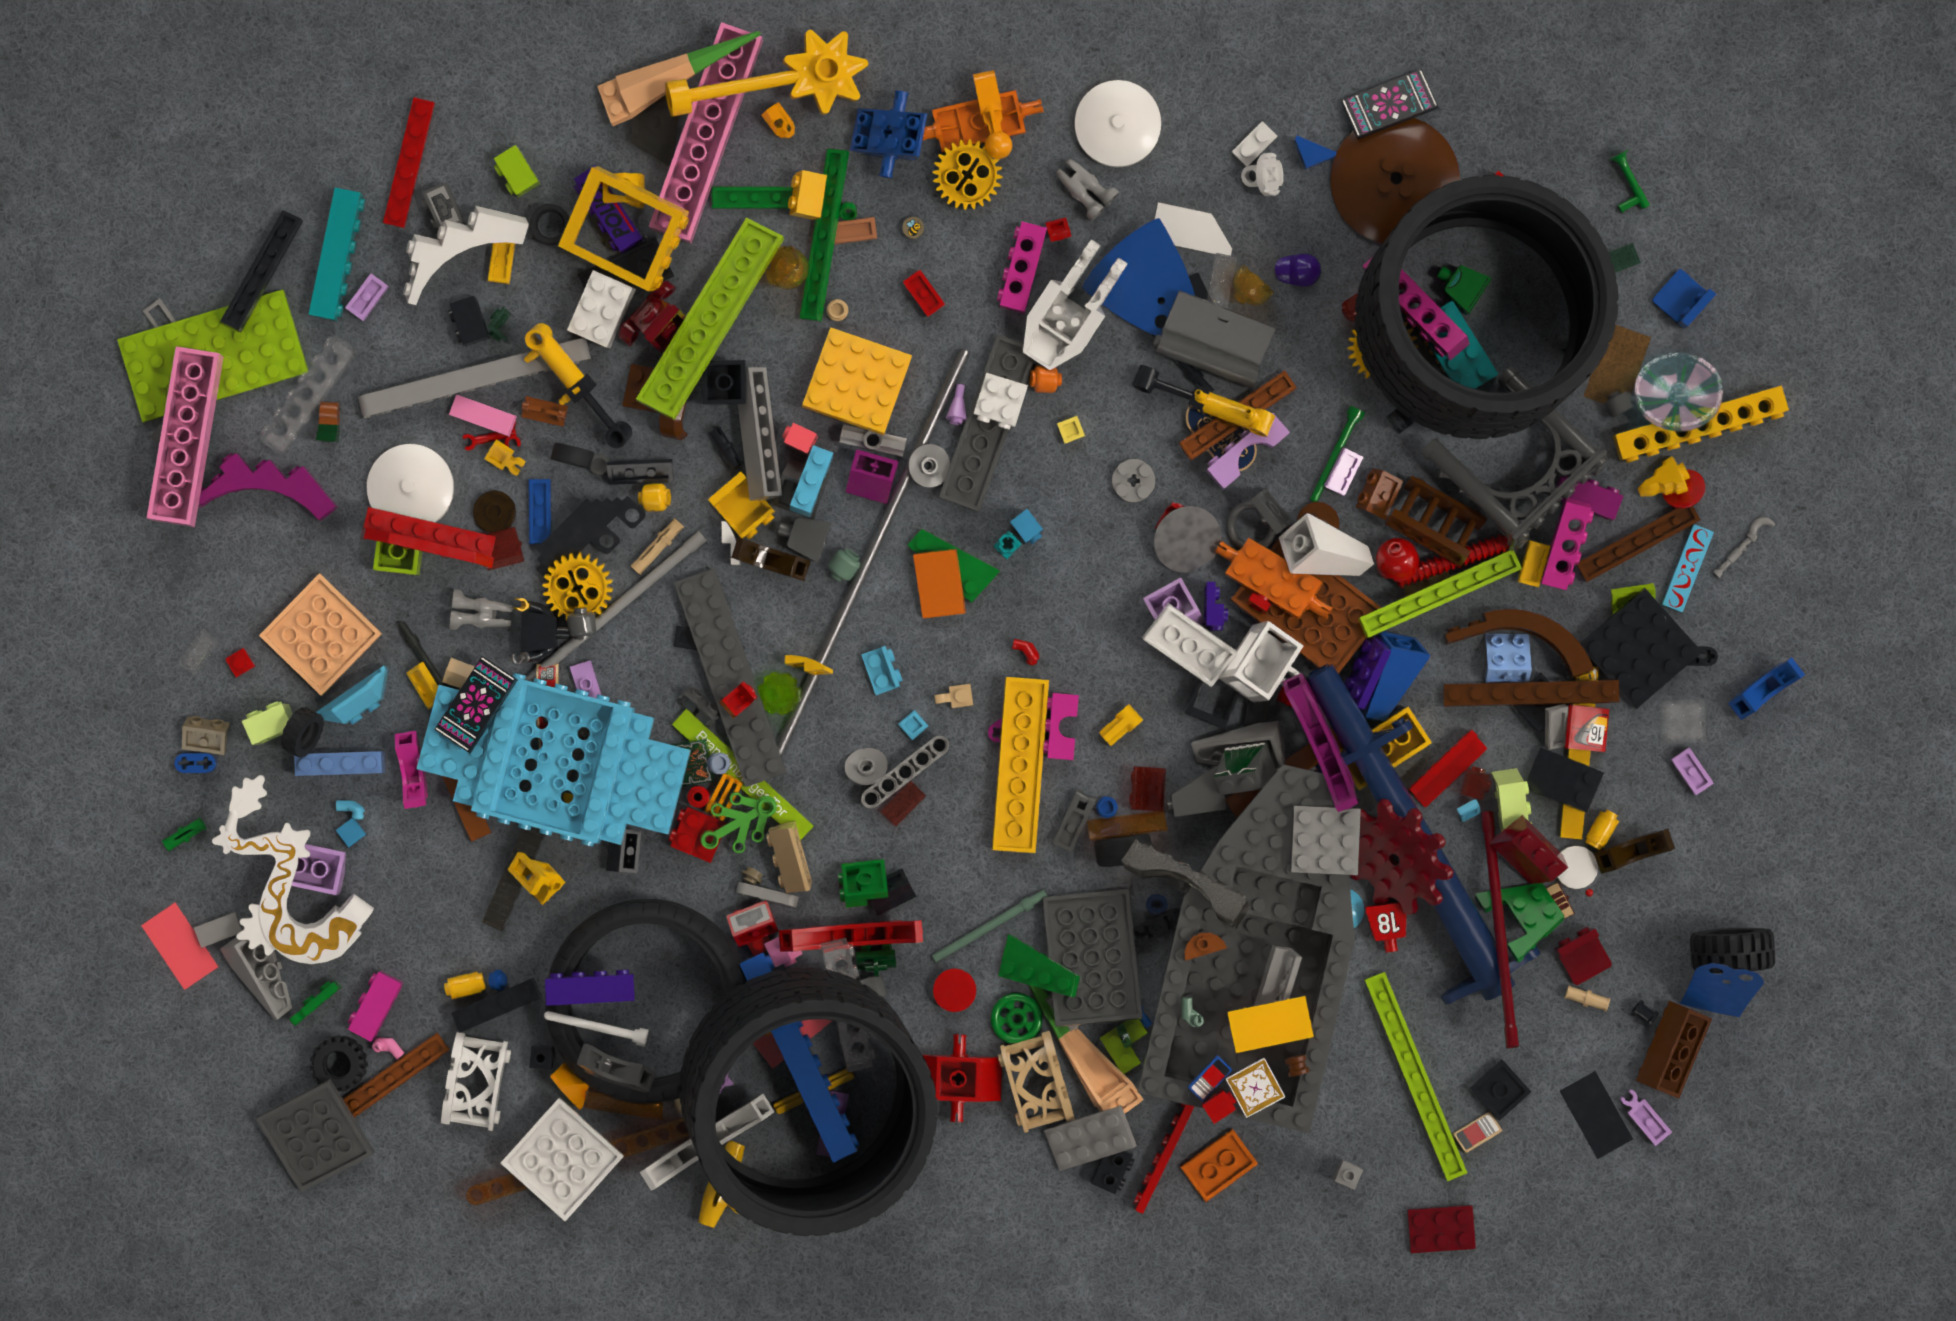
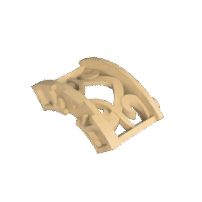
M1050 1031L1043 1032L1040 1037L1008 1046L1001 1045L1002 1054H998L1001 1067H1006L1018 1113L1015 1114L1018 1126H1023L1026 1133L1029 1132L1028 1129L1066 1119L1067 1122L1075 1120ZM1044 1046L1031 1055L1030 1049ZM1025 1051L1028 1060L1025 1062L1022 1057L1017 1056L1020 1063L1014 1065L1011 1062L1010 1055ZM1039 1060L1040 1065L1042 1062H1047L1048 1068L1041 1070L1036 1062ZM1032 1066L1040 1075L1054 1077V1081L1047 1084L1044 1088L1042 1099L1033 1096L1023 1088L1024 1080ZM1012 1071L1020 1072L1017 1077L1016 1084L1014 1081ZM1049 1090H1054L1056 1092V1096H1049L1050 1101H1047V1092ZM1019 1095L1028 1101L1023 1106L1021 1105ZM1038 1106L1043 1108V1114L1027 1118V1109L1032 1108L1034 1114H1036ZM1047 1108H1049V1109H1059V1110H1055V1111H1052V1112H1048V1113H1047Z

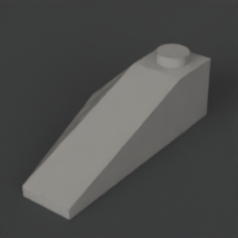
M1279 721L1253 724L1197 740L1191 744L1197 762L1218 766L1226 747L1266 742L1276 771L1282 764L1285 765V742Z
M234 938L220 950L233 971L273 1019L278 1020L292 1009L287 985L281 980L279 969H282L281 962H277L275 950L267 956L262 944L254 949H249V940Z

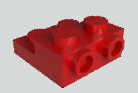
M687 806L686 810L681 809L677 821L680 822L678 829H673L668 840L672 842L670 847L711 863L722 837L715 848L707 849L701 843V835L708 830L714 832L727 823ZM708 835L705 838V841L708 843L712 842L713 836Z

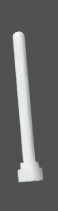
M551 1011L544 1013L546 1020L632 1039V1042L639 1046L645 1047L648 1029L640 1028L633 1031Z

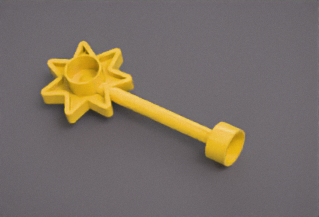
M808 30L804 34V53L787 55L783 59V64L790 69L789 71L690 89L686 79L665 82L666 100L669 112L673 117L692 113V102L795 84L789 94L790 98L797 99L813 95L820 114L826 115L830 111L836 96L852 102H856L860 98V93L852 77L868 66V60L847 55V32L842 31L826 44L813 30Z

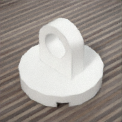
M1263 153L1257 160V165L1245 167L1241 174L1243 183L1248 187H1259L1260 192L1264 196H1276L1279 194V186H1282L1283 168L1280 160H1276L1277 155L1274 153ZM1251 170L1256 173V180L1254 182L1249 177Z

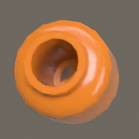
M1037 365L1034 370L1030 371V387H1033L1037 393H1054L1057 387L1062 384V374L1058 373L1056 367L1049 370L1043 365Z

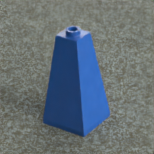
M1387 631L1376 634L1392 652L1366 708H1359L1367 720L1374 722L1377 720L1386 721L1429 660L1430 654L1416 637Z

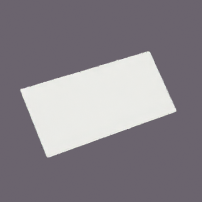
M1158 202L1155 219L1160 218L1175 246L1231 257L1232 248L1212 214Z

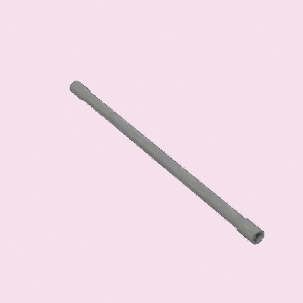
M700 531L689 538L683 546L603 611L601 615L595 618L596 631L687 555L693 553L707 540ZM573 636L541 663V667L544 668L558 664L587 639L575 640ZM536 668L526 675L525 680L534 681V678H536Z

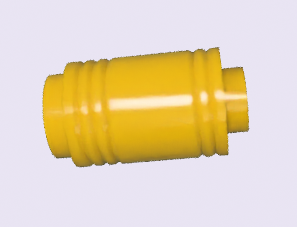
M1607 809L1605 812L1600 811L1589 833L1586 835L1587 839L1585 842L1598 850H1601L1602 847L1605 848L1619 823L1616 819L1618 815Z
M477 971L447 978L448 983H444L446 995H451L452 999L482 993V990L486 989L483 974Z

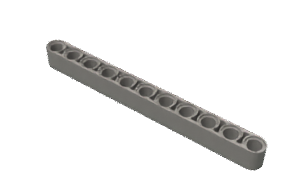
M586 338L559 344L575 364L580 363L579 361L591 360ZM526 352L361 395L358 397L363 418H370V415L376 414L378 416L392 412L391 410L409 408L413 404L418 403L420 405L432 402L436 398L443 399L454 396L455 393L460 392L462 394L474 391L478 387L482 389L496 385L497 382L505 383L516 380L517 377L523 376L524 378L536 375L540 371H551V368L541 356L526 363L524 357L529 353Z

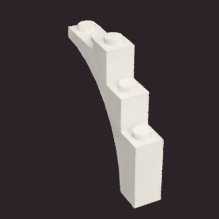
M476 206L474 212H471L469 215V225L445 220L444 225L439 227L437 239L414 234L412 241H408L406 249L410 260L413 261L409 269L411 278L409 283H405L403 291L407 302L416 305L422 289L430 277L442 264L456 254L487 243L508 242L523 244L529 225L526 218Z
M761 1094L716 1122L717 1139L722 1145L775 1112L765 1095ZM691 1138L671 1149L640 1172L651 1191L699 1160Z

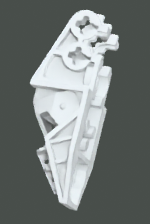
M1092 239L1064 281L1051 280L1027 316L1023 353L1049 370L1078 355L1087 346L1105 318L1101 305L1128 264L1118 258L1091 300L1086 303V309L1076 304L1068 296L1074 291L1075 285L1101 246Z

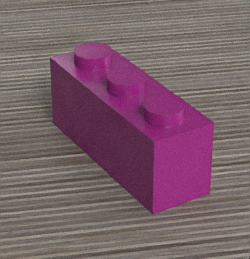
M1559 476L1555 487L1558 488L1568 478ZM1588 479L1583 485L1579 483L1574 488L1576 491L1570 499L1590 504L1594 515L1610 521L1615 520L1624 497L1619 494L1620 490L1607 486V489L1599 486V482Z

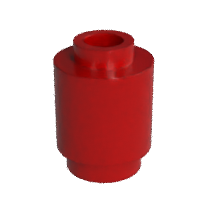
M703 786L691 788L687 795L688 802L696 808L706 806L710 801L709 790ZM696 793L702 794L701 801L695 800L694 795Z

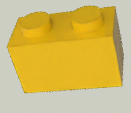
M805 170L796 172L791 181L793 194L788 201L789 215L810 220L821 218L827 175Z

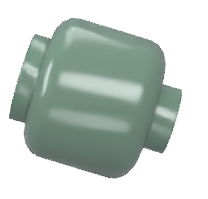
M848 548L838 550L828 564L831 570L830 575L837 581H842V579L846 581L851 580L860 568V557Z

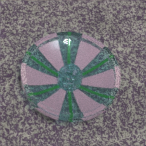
M1669 353L1653 359L1641 370L1635 385V400L1642 415L1652 424L1670 431L1693 430L1708 423L1718 412L1723 398V384L1716 369L1706 360L1688 353Z

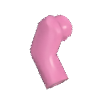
M380 1037L375 1039L372 1044V1049L375 1052L390 1051L396 1060L405 1054L393 1038Z

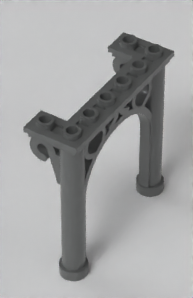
M1514 366L1509 367L1498 379V382L1508 392H1518L1533 388L1519 375V371ZM1556 409L1540 420L1548 429L1554 441L1555 453L1552 465L1540 481L1522 491L1499 492L1487 487L1437 438L1428 443L1421 452L1427 460L1430 459L1496 522L1497 529L1508 538L1507 544L1511 552L1516 547L1518 549L1523 547L1528 541L1526 539L1530 535L1528 532L1533 527L1537 529L1545 521L1543 517L1548 512L1553 514L1560 507L1559 502L1564 497L1566 499L1570 498L1576 491L1574 488L1579 483L1583 485L1592 475L1597 476L1604 469L1603 465L1606 463L1607 451L1605 449L1603 451L1600 448L1597 449ZM1560 438H1561L1572 450L1569 449V450L1561 451ZM1573 457L1577 464L1570 471H1564L1559 466L1560 458ZM1555 470L1559 476L1568 478L1558 488L1554 485V479L1556 478ZM1534 493L1536 496L1547 494L1549 497L1537 507V500L1532 494ZM1525 498L1530 500L1532 507L1528 512L1522 514L1515 510L1516 499ZM1497 499L1511 500L1510 512Z

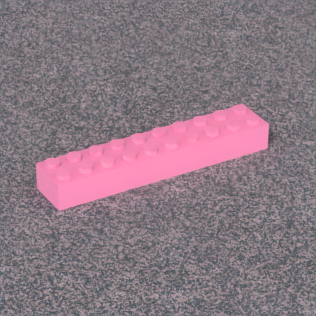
M721 22L713 45L750 34L751 32ZM762 36L753 39L705 68L698 87L750 78L763 44ZM745 93L692 103V113L688 114L659 196L689 211L687 216L689 222L679 235L681 241L692 244ZM655 209L649 228L665 234L672 217Z

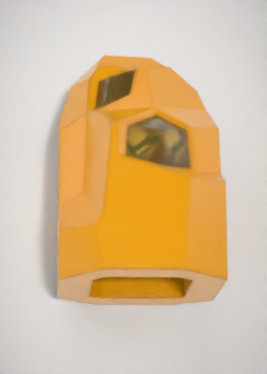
M779 102L761 115L776 136L791 138L794 135V123Z

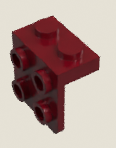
M1588 926L1577 931V936L1572 939L1567 937L1559 941V946L1554 948L1575 985L1587 981L1612 966L1610 958L1598 939L1599 934L1597 930L1592 927L1589 929Z

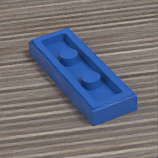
M529 479V544H542L551 535V479Z

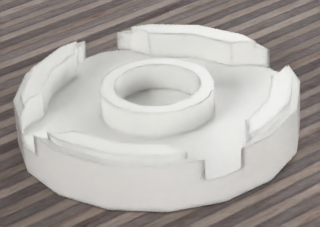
M1571 846L1561 851L1569 868L1557 877L1563 885L1574 889L1584 888L1591 884L1598 872V864L1594 854L1581 846Z

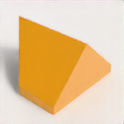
M564 1062L550 1077L567 1098L580 1110L583 1108L589 1085L576 1076Z

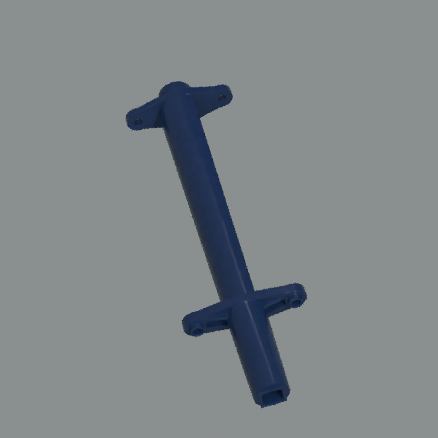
M1327 663L1309 673L1306 680L1343 748L1340 754L1346 765L1355 762L1377 803L1381 799L1389 800L1392 803L1394 812L1398 816H1406L1411 808L1418 809L1382 748L1383 745L1411 730L1413 726L1410 720H1404L1402 717L1394 721L1392 727L1373 733L1333 664L1329 665ZM1319 763L1315 765L1316 769L1313 772L1323 774ZM1422 818L1421 829L1426 834L1432 835L1433 833L1424 818ZM1439 849L1437 851L1439 861L1449 865L1454 874L1449 880H1436L1435 885L1442 894L1443 901L1439 905H1434L1472 975L1444 992L1440 997L1445 1005L1477 991H1480L1486 1001L1494 999L1501 995L1496 941L1443 850ZM1537 946L1533 950L1531 949L1519 963L1516 962L1513 955L1508 957L1510 974L1540 955ZM1511 977V985L1513 987L1515 982Z

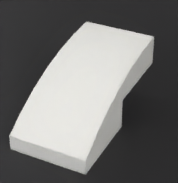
M722 521V544H731L732 557L736 538L728 523ZM731 558L732 566L741 565L739 560Z

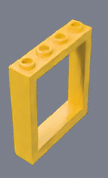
M599 166L591 167L558 246L648 292L654 291L663 282L662 274L664 269H667L672 261L670 255L673 249L675 250L678 247L680 232L686 228L689 222L687 217L689 211ZM601 182L672 217L645 279L575 244Z

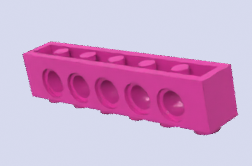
M1368 260L1363 265L1364 271L1366 270L1370 260ZM1401 269L1399 289H1405V291L1399 294L1400 311L1407 316L1406 320L1413 328L1416 326L1421 331L1420 335L1427 343L1431 341L1435 345L1434 349L1441 357L1446 356L1449 360H1452L1470 344L1467 335ZM1414 303L1419 304L1415 309L1409 308ZM1433 318L1432 322L1424 323L1425 319ZM1440 333H1448L1446 337L1438 338Z

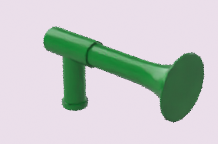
M1629 149L1609 159L1619 165L1634 194V197L1617 205L1621 213L1639 204L1641 209L1650 205L1628 165L1626 153Z

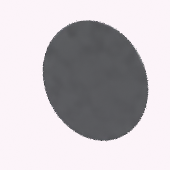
M1194 506L1181 507L1170 512L1159 523L1154 536V548L1159 560L1167 568L1181 573L1192 572L1213 560L1216 556L1215 551L1218 546L1220 547L1219 544L1221 543V530L1217 520L1208 511Z

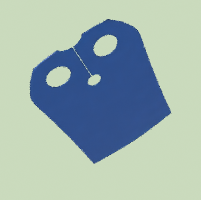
M1715 963L1705 964L1696 968L1680 1004L1719 1014L1740 1017L1749 1002L1763 986L1764 981L1758 973L1753 971L1732 969L1727 965ZM1711 968H1719L1723 970V973L1713 974L1709 970ZM1746 974L1752 976L1753 979L1745 981L1741 980L1739 976ZM1723 980H1728V981H1730L1731 983H1729V984L1723 983Z

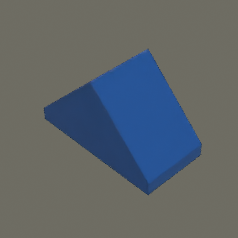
M1298 135L1294 140L1305 170L1334 159L1337 153Z

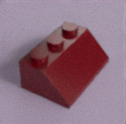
M1523 815L1489 842L1530 884L1551 882L1569 868L1564 855Z

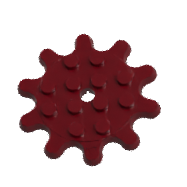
M1381 799L1377 804V817H1372L1361 809L1358 875H1350L1352 879H1366L1373 885V901L1375 904L1384 905L1389 901L1390 897H1393L1399 901L1403 912L1407 915L1415 914L1418 911V897L1425 899L1430 905L1441 904L1443 896L1436 888L1435 882L1437 879L1449 880L1454 874L1452 868L1440 862L1437 857V851L1446 844L1443 835L1439 833L1426 834L1421 829L1422 813L1416 808L1409 809L1407 815L1401 817L1394 812L1392 803L1389 800ZM1393 854H1396L1399 857L1400 862L1393 861Z

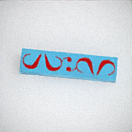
M1695 524L1692 525L1661 605L1681 613L1683 612L1712 539L1713 531Z

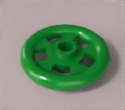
M1011 993L1003 996L996 1002L991 1012V1026L994 1033L1008 1044H1015L1035 1038L1042 1026V1011L1038 1003L1032 997L1023 993ZM1014 1002L1024 1003L1023 1009L1014 1008ZM1003 1007L1009 1009L1006 1018L1000 1016ZM1027 1012H1033L1034 1021L1027 1022ZM1014 1015H1019L1021 1017L1020 1022L1015 1023L1013 1022L1012 1017ZM1005 1023L1012 1028L1008 1034L1002 1029ZM1026 1026L1028 1032L1019 1036L1017 1030Z

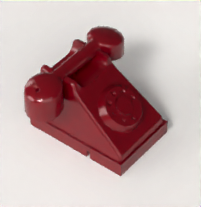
M663 281L658 289L656 288V290L651 291L634 313L621 325L618 334L619 338L631 347L641 331L654 348L662 354L686 317L674 304L671 305L664 301L675 292L676 287L669 281Z

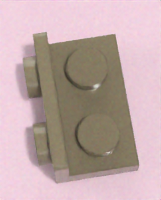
M199 716L187 717L182 727L181 749L225 755L227 732L230 728V723L220 719H202Z

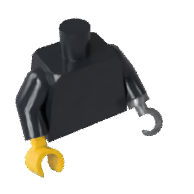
M515 598V600L521 601V606L519 608L513 607V609L522 611V653L518 656V662L514 659L515 654L511 655L512 664L520 665L522 662L541 661L551 655L554 648H558V639H570L571 635L568 633V626H558V617L554 616V612L542 603L527 601L524 598Z

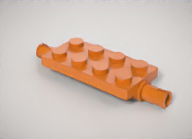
M1016 90L999 94L1003 116L1001 121L1002 132L1009 135V137L1026 133L1023 121L1025 116L1044 112L1041 99L1022 104L1018 100ZM978 99L932 110L934 123L931 126L925 127L922 141L932 138L939 139L942 153H945V147L952 150V142L958 147L960 140L963 141L964 145H967L969 139H971L973 146L977 141H980V144L985 143L986 138L990 134L988 125L984 123L983 116L980 113Z
M1248 538L1241 550L1238 551L1223 541L1219 544L1220 547H1217L1215 553L1231 562V565L1225 572L1226 576L1252 592L1264 595L1269 599V602L1295 618L1300 619L1306 610H1311L1326 620L1329 617L1328 614L1332 612L1333 608L1318 600L1316 596L1322 581L1310 574L1290 573L1284 558L1254 540Z

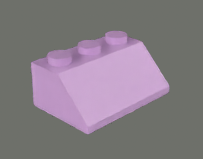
M305 844V848L310 852V856L298 858V866L291 886L339 895L345 874L346 852Z

